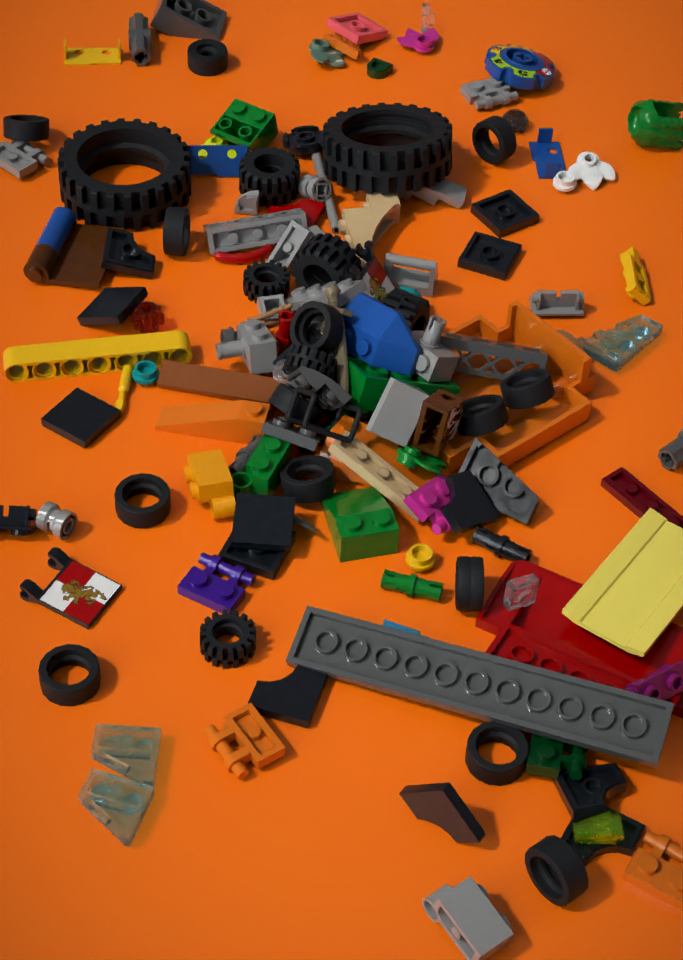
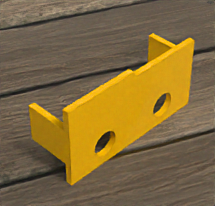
M64 38V66L121 65V39H118V48H67V41ZM79 51L84 52L83 54H80V55H79V54H76V52H79ZM103 52H110V54L105 55Z

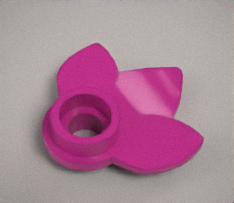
M408 28L405 36L397 37V41L401 45L414 48L421 54L433 51L435 43L439 40V35L434 28L428 29L423 34Z

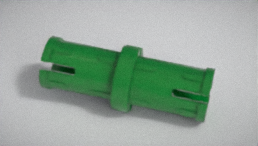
M385 569L380 588L406 593V596L411 598L414 595L440 602L444 583L419 578L417 574L413 573L406 575Z

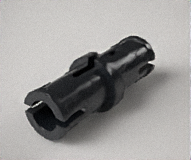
M478 526L471 540L473 544L493 552L495 557H503L513 562L517 560L530 561L533 552L531 549L511 541L510 537L506 535L500 536L482 526Z

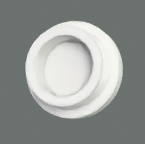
M560 171L553 178L552 184L558 191L565 193L574 190L577 181L572 172Z

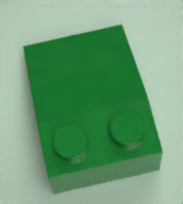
M367 487L335 492L328 498L320 501L340 562L397 553L400 529L391 506L377 489Z

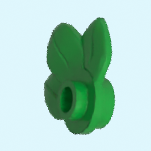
M406 445L405 448L398 447L396 451L398 453L396 460L407 467L417 469L418 465L439 475L441 474L440 467L448 469L446 462L441 458L433 455L426 456L420 450L410 445Z

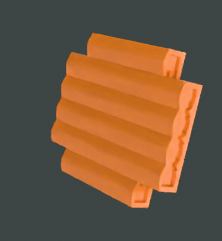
M518 300L509 304L506 325L497 328L480 314L448 331L449 333L543 349L548 354L545 369L550 371L555 394L547 402L535 407L519 410L506 407L509 416L508 422L491 433L467 437L460 435L457 431L438 456L448 466L447 470L440 467L441 472L449 475L461 468L475 437L505 466L509 467L589 419L592 402L584 395L593 391L596 373L590 369L592 357ZM449 349V350H451L453 353H455L456 355H458V356H459V359L461 358V356H460V354L458 353L457 350H455V349ZM461 351V352L463 353V355H466L467 353H469V352H466V351ZM477 353L467 359L473 368H480L488 362L483 354ZM488 356L490 360L495 358L494 356ZM505 358L493 364L497 371L501 373H506L514 367L510 359ZM514 360L517 365L522 362ZM465 362L460 364L461 366H467ZM529 363L522 367L520 371L535 369L539 365ZM491 366L486 369L489 371H494ZM455 371L451 376L450 380L461 388L460 394L456 395L464 400L489 394L503 397L500 388L503 380ZM416 427L408 442L413 443ZM439 429L433 430V434L435 435ZM421 451V453L425 454L426 456L430 455L424 451Z

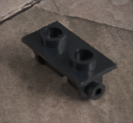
M0 505V529L11 530V535L23 536L29 535V530L38 529L37 526L31 525V520L36 521V509H31L29 505H9L8 516H3L4 505Z

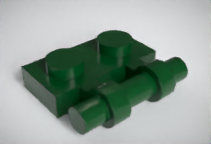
M532 734L525 773L556 779L559 776L560 770H570V778L580 780L583 772L587 769L588 758L585 756V753L589 749ZM562 751H570L572 753L570 755L562 754Z

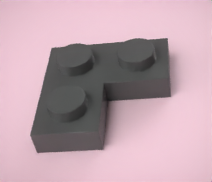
M283 416L265 421L261 433L314 452L319 450L322 438L316 437V432L307 430L304 427L294 426Z

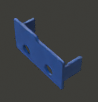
M539 128L537 142H529L532 160L535 161L539 179H553L558 172L566 171L559 142H551L553 128ZM549 150H555L557 153H550Z
M188 145V151L191 156V174L239 177L240 159L245 157L247 153V145ZM230 149L235 150L237 153L233 159L227 156V152ZM199 150H206L208 153L207 157L200 158L198 156Z

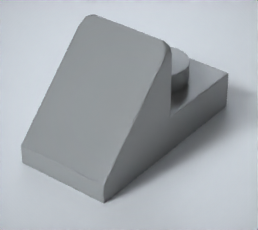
M291 220L266 263H269L270 260H274V264L280 262L282 267L286 266L288 268L287 271L292 273L291 262L294 260L293 257L314 236V233L296 221Z

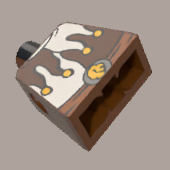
M442 389L437 390L426 398L422 403L412 447L438 457L458 430L465 400ZM435 429H439L438 432L434 435L432 431Z

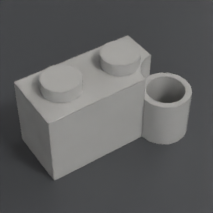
M471 876L453 888L445 884L422 899L423 908L429 918L435 923L439 922L466 960H487L506 947L514 935L509 920L504 914L497 912L490 902L486 889L482 885L476 884Z

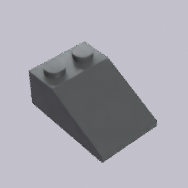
M158 0L150 26L169 36L218 41L227 12L205 0Z

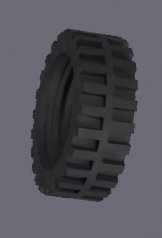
M401 103L364 104L359 108L351 107L346 112L340 111L336 113V117L331 116L327 120L328 122H325L323 125L324 173L332 182L337 181L338 186H348L352 191L362 190L366 194H373V192L382 193V195L396 192L398 194H406V191L413 190L418 192L423 187L431 188L435 186V182L441 183L445 180V176H449L451 173L452 124L449 123L446 117H442L441 113L437 111L431 112L430 108H418L414 104L407 106L401 105Z
M118 118L116 122L104 120L101 121L100 125L94 126L90 124L86 126L85 131L78 130L73 133V139L67 138L64 141V147H61L58 152L59 157L57 161L61 200L64 202L65 208L73 211L77 220L85 219L86 225L96 224L99 226L134 229V232L142 231V227L146 226L152 229L158 227L159 222L164 221L165 213L169 206L182 207L187 206L189 203V196H191V156L188 151V145L185 141L181 142V136L177 133L171 134V129L165 126L162 128L157 127L155 122L150 121L147 124L142 123L141 119L125 121V118ZM122 164L141 165L161 173L151 180L131 185L108 184L89 177L100 169Z

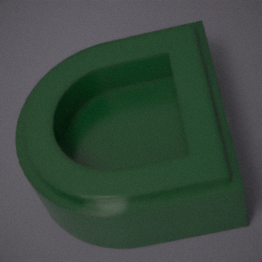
M373 58L367 64V75L373 79H384L393 72V64L378 58Z

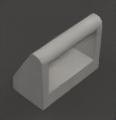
M386 253L384 271L395 288L401 286L413 287L420 292L421 296L433 298L438 283L437 262ZM394 264H395V265H400V266H406V267L416 268V269H421V270H427V271H430V273H429V272H424V271H419V270H413V269L398 267V266H394Z

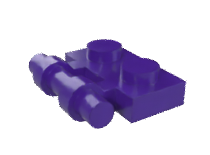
M203 552L199 557L198 563L206 566V568L202 570L193 566L178 584V594L217 612L222 613V610L228 609V614H232L233 610H236L245 598V589L240 587V585L244 583L248 586H253L256 576L247 572V568L243 566H233L224 562V558L216 554L211 556ZM222 573L230 578L226 581L217 577V574Z

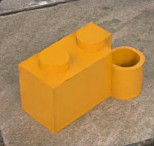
M217 449L187 454L188 466H184L183 469L185 481L189 483L191 499H196L198 504L209 502L213 520L234 517L236 501L233 479L222 450Z

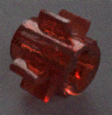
M142 302L138 305L137 311L131 313L134 329H139L143 334L158 332L159 325H164L165 323L164 314L161 313V306H157L153 302Z

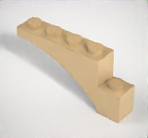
M378 192L366 194V202H362V207L342 209V219L338 220L339 234H343V241L346 240L349 246L355 249L358 243H361L364 248L365 242L370 240L373 242L375 249V246L392 225L399 223L401 203L397 192L389 193V195H382V193ZM360 258V266L364 267L366 261Z

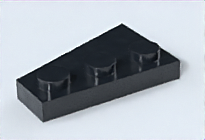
M475 437L458 473L470 470L498 512L529 526L541 499Z

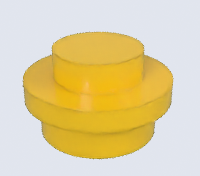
M419 543L413 545L407 551L405 561L412 570L427 571L435 564V554L431 547Z

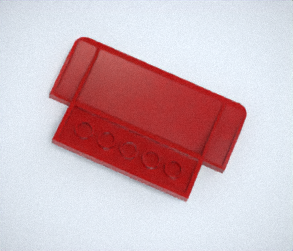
M517 560L509 565L477 616L475 627L496 635L485 653L623 690L626 684L630 682L634 683L641 678L647 679V675L660 669L664 664L673 665L681 660L683 661V627L671 622L644 657L628 653L578 626L562 614L563 608L583 584L525 560ZM682 691L665 700L675 703L673 714L683 718Z

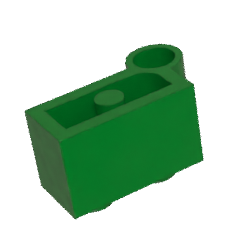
M266 434L263 436L246 463V472H236L232 475L235 501L237 493L274 495L281 483L280 470L285 463L291 460V443Z

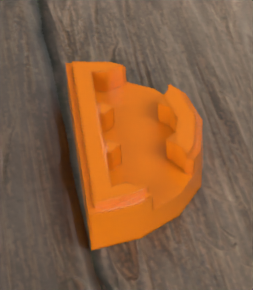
M333 34L323 36V40L328 41L330 47L355 60L360 58L362 52L359 49L360 44L356 45L343 37V40L335 38Z

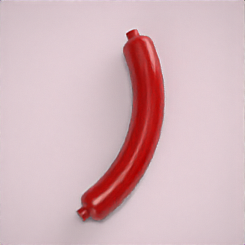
M267 244L256 251L243 254L218 251L213 253V257H215L216 261L228 264L251 263L270 255L274 250V245Z

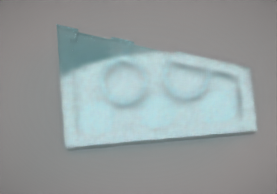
M640 314L617 323L613 329L608 331L601 329L594 332L592 337L587 339L580 337L577 340L592 359L617 372L662 333L663 326Z

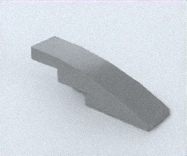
M445 179L441 183L435 182V186L431 188L423 187L418 192L413 190L406 191V194H398L397 192V195L406 201H409L411 196L414 195L432 205L439 199L460 210L466 197L467 188Z

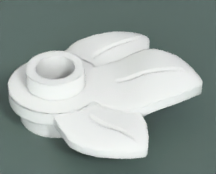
M586 151L580 153L576 163L568 169L569 172L575 175L576 181L582 180L592 191L599 187L602 179L615 181L613 167L601 161L599 156L593 152Z

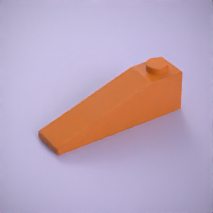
M234 400L161 407L155 424V430L248 445L253 436L265 435L261 433L265 421L273 419L275 406L255 401Z
M344 414L330 431L340 435L346 430L350 432L354 418ZM359 422L355 437L420 488L437 476L418 465L417 469H413L396 460L398 446L390 440L367 430L368 424ZM327 436L319 456L327 458L333 463L336 482L348 485V482L352 481L365 484L364 488L373 487L328 451L336 439Z

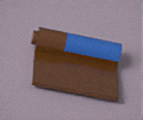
M65 207L55 208L23 268L25 276L35 283L99 289L108 269L101 268L108 226L77 224L76 216L70 209ZM109 227V228H114V229H118V230L125 231V228Z

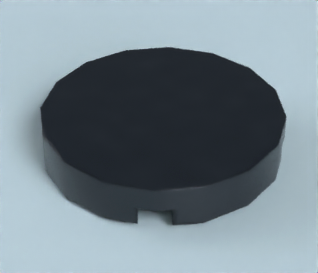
M314 125L295 127L291 130L292 133L288 134L286 132L282 138L284 149L293 154L306 155L323 150L322 131Z

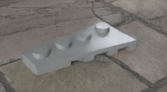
M351 278L345 279L338 284L336 281H332L323 286L315 284L307 289L305 286H302L291 292L292 296L285 300V304H293V307L288 309L291 311H297L304 303L310 301L328 304V298L324 291L326 287L336 285L341 290L339 294V304L341 307L368 288L364 279L352 281Z

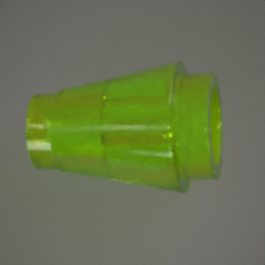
M609 810L572 823L575 843L616 845V841L624 840L620 813L611 814Z

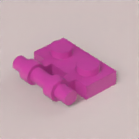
M442 473L409 494L403 500L422 523L430 519L433 523L431 529L436 535L442 532L447 533L452 529L441 512L450 501V491L445 482L447 479Z

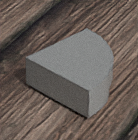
M259 190L242 194L235 203L234 213L258 215Z

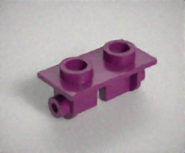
M681 660L673 665L664 664L660 669L647 675V679L641 678L634 683L626 684L624 690L665 701L683 691V661Z

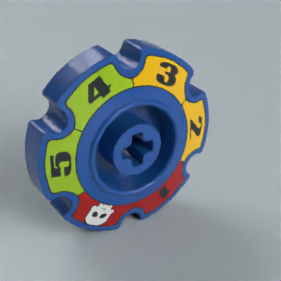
M520 45L492 46L488 49L484 61L486 71L493 78L503 81L509 86L524 90L548 88L553 83L556 73L554 70L555 65L548 57Z

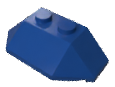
M365 293L357 294L341 307L353 311L352 317H344L348 353L371 366L413 376L421 349L414 342L412 332L402 313Z

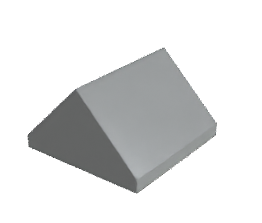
M390 377L366 429L405 447L418 423L422 403L430 395L418 387Z

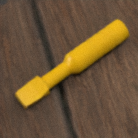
M124 365L118 388L120 393L115 403V407L120 410V413L124 412L126 405L125 397L129 392L132 371L134 369L131 365Z

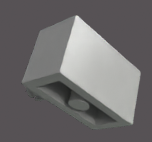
M435 315L430 316L425 332L411 331L414 342L421 349L414 372L427 382L450 381L459 356L438 342L447 321Z
M251 319L243 324H237L238 340L215 344L218 360L240 356L250 373L254 375L278 371L272 363L277 358L276 340L262 320Z

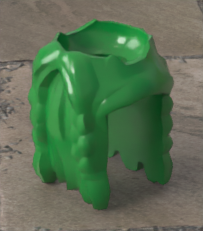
M654 99L635 102L627 115V129L631 133V138L637 145L642 147L653 146L680 150L683 147V118H679L681 114L678 112L683 111V103Z

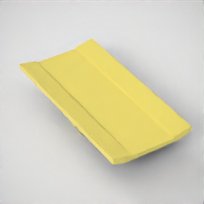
M650 507L566 604L562 614L578 626L626 652L644 657L683 608V528L667 521V518Z

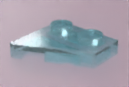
M96 724L91 749L92 759L148 789H154L162 736L161 728Z
M92 768L78 797L79 802L123 845L130 847L155 792L153 786Z

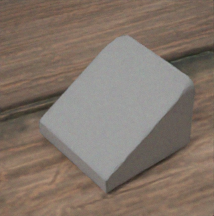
M284 295L258 297L256 306L259 315L286 305ZM279 314L266 318L262 321L278 320Z

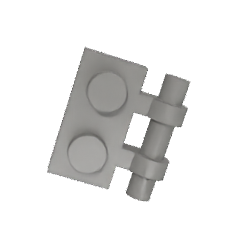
M493 77L460 85V94L470 105L474 104L476 110L482 108L488 110L492 109L495 105H509L511 101L518 100L516 91L510 92L511 87L507 83L498 81Z
M12 140L11 144L6 141L0 143V167L19 179L37 170L38 164L47 166L51 161L50 157L43 150L33 148L28 141Z

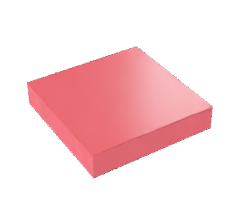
M358 12L330 17L326 25L356 45L386 39L388 34L387 29Z

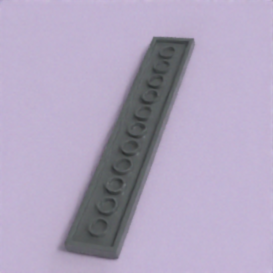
M308 605L286 659L287 665L296 668L299 665L327 674L328 677L489 722L495 721L525 732L658 768L675 705L672 702Z

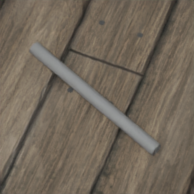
M318 152L313 153L312 161L317 177L327 179L324 173L321 154ZM331 193L324 203L326 204L325 208L332 233L339 234V218Z

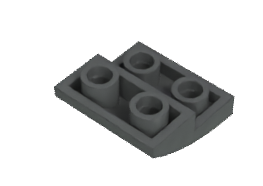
M305 366L299 367L285 377L289 381L288 386L290 390L294 392L297 387H302L317 394L316 403L322 409H328L329 412L345 405L352 398L331 378ZM301 393L299 394V396L301 395L303 398L307 397V395Z

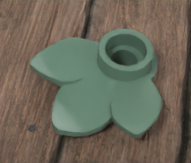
M313 39L309 45L311 57L319 63L327 62L333 67L345 66L346 63L341 56L346 54L330 47L328 41Z

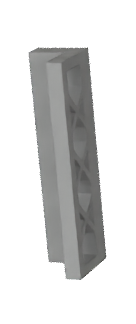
M301 208L205 224L203 229L207 236L209 253L212 255L218 251L229 252L278 243L291 220L296 221L306 229H308L306 213Z

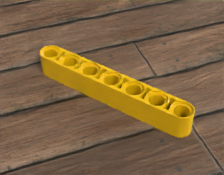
M175 330L12 346L3 352L4 375L7 380L11 382H27L122 372L124 365H131L135 368V365L143 360L152 361L156 364L157 368H161L163 359L189 363L193 355L188 334L184 331Z

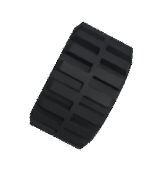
M262 147V149H254L252 152H247L245 157L240 159L239 191L241 194L259 190V206H267V208H270V206L280 207L283 204L291 203V200L297 198V194H299L300 164L298 158L294 157V154L288 153L284 149H277L276 147Z
M319 233L313 236L295 254L294 260L291 262V267L293 268L291 272L296 278V284L300 285V287L305 286L306 289L315 284L323 286L332 281H336L338 284L343 281L340 277V272L343 268H347V271L350 273L351 266L357 265L361 273L363 267L360 266L361 260L360 257L356 256L357 252L355 249H352L346 240L342 241L341 237L337 235L333 237L331 233H325L324 235Z
M400 288L393 289L384 298L382 303L402 313L411 331L425 332L430 316L429 301Z

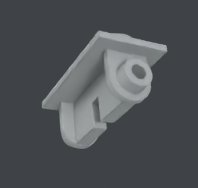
M537 290L532 292L531 297H529L531 311L537 316H584L582 308L584 292H579V290H561L560 297H556V290Z

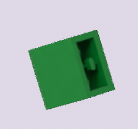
M235 98L211 128L210 133L237 145H247V149L254 150L268 147L277 136L278 128L274 113Z

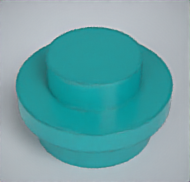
M143 360L135 365L132 377L138 384L150 385L158 380L160 372L154 362Z

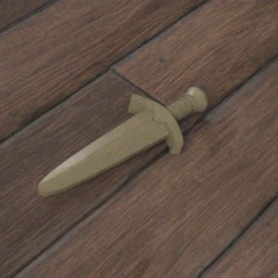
M330 285L324 291L328 298V305L333 306L340 312L344 326L342 339L337 348L332 351L333 358L337 359L338 362L335 374L337 384L348 393L349 378L344 317H352L353 311L340 308L339 294L341 290L336 285ZM325 320L319 329L321 333L324 332Z

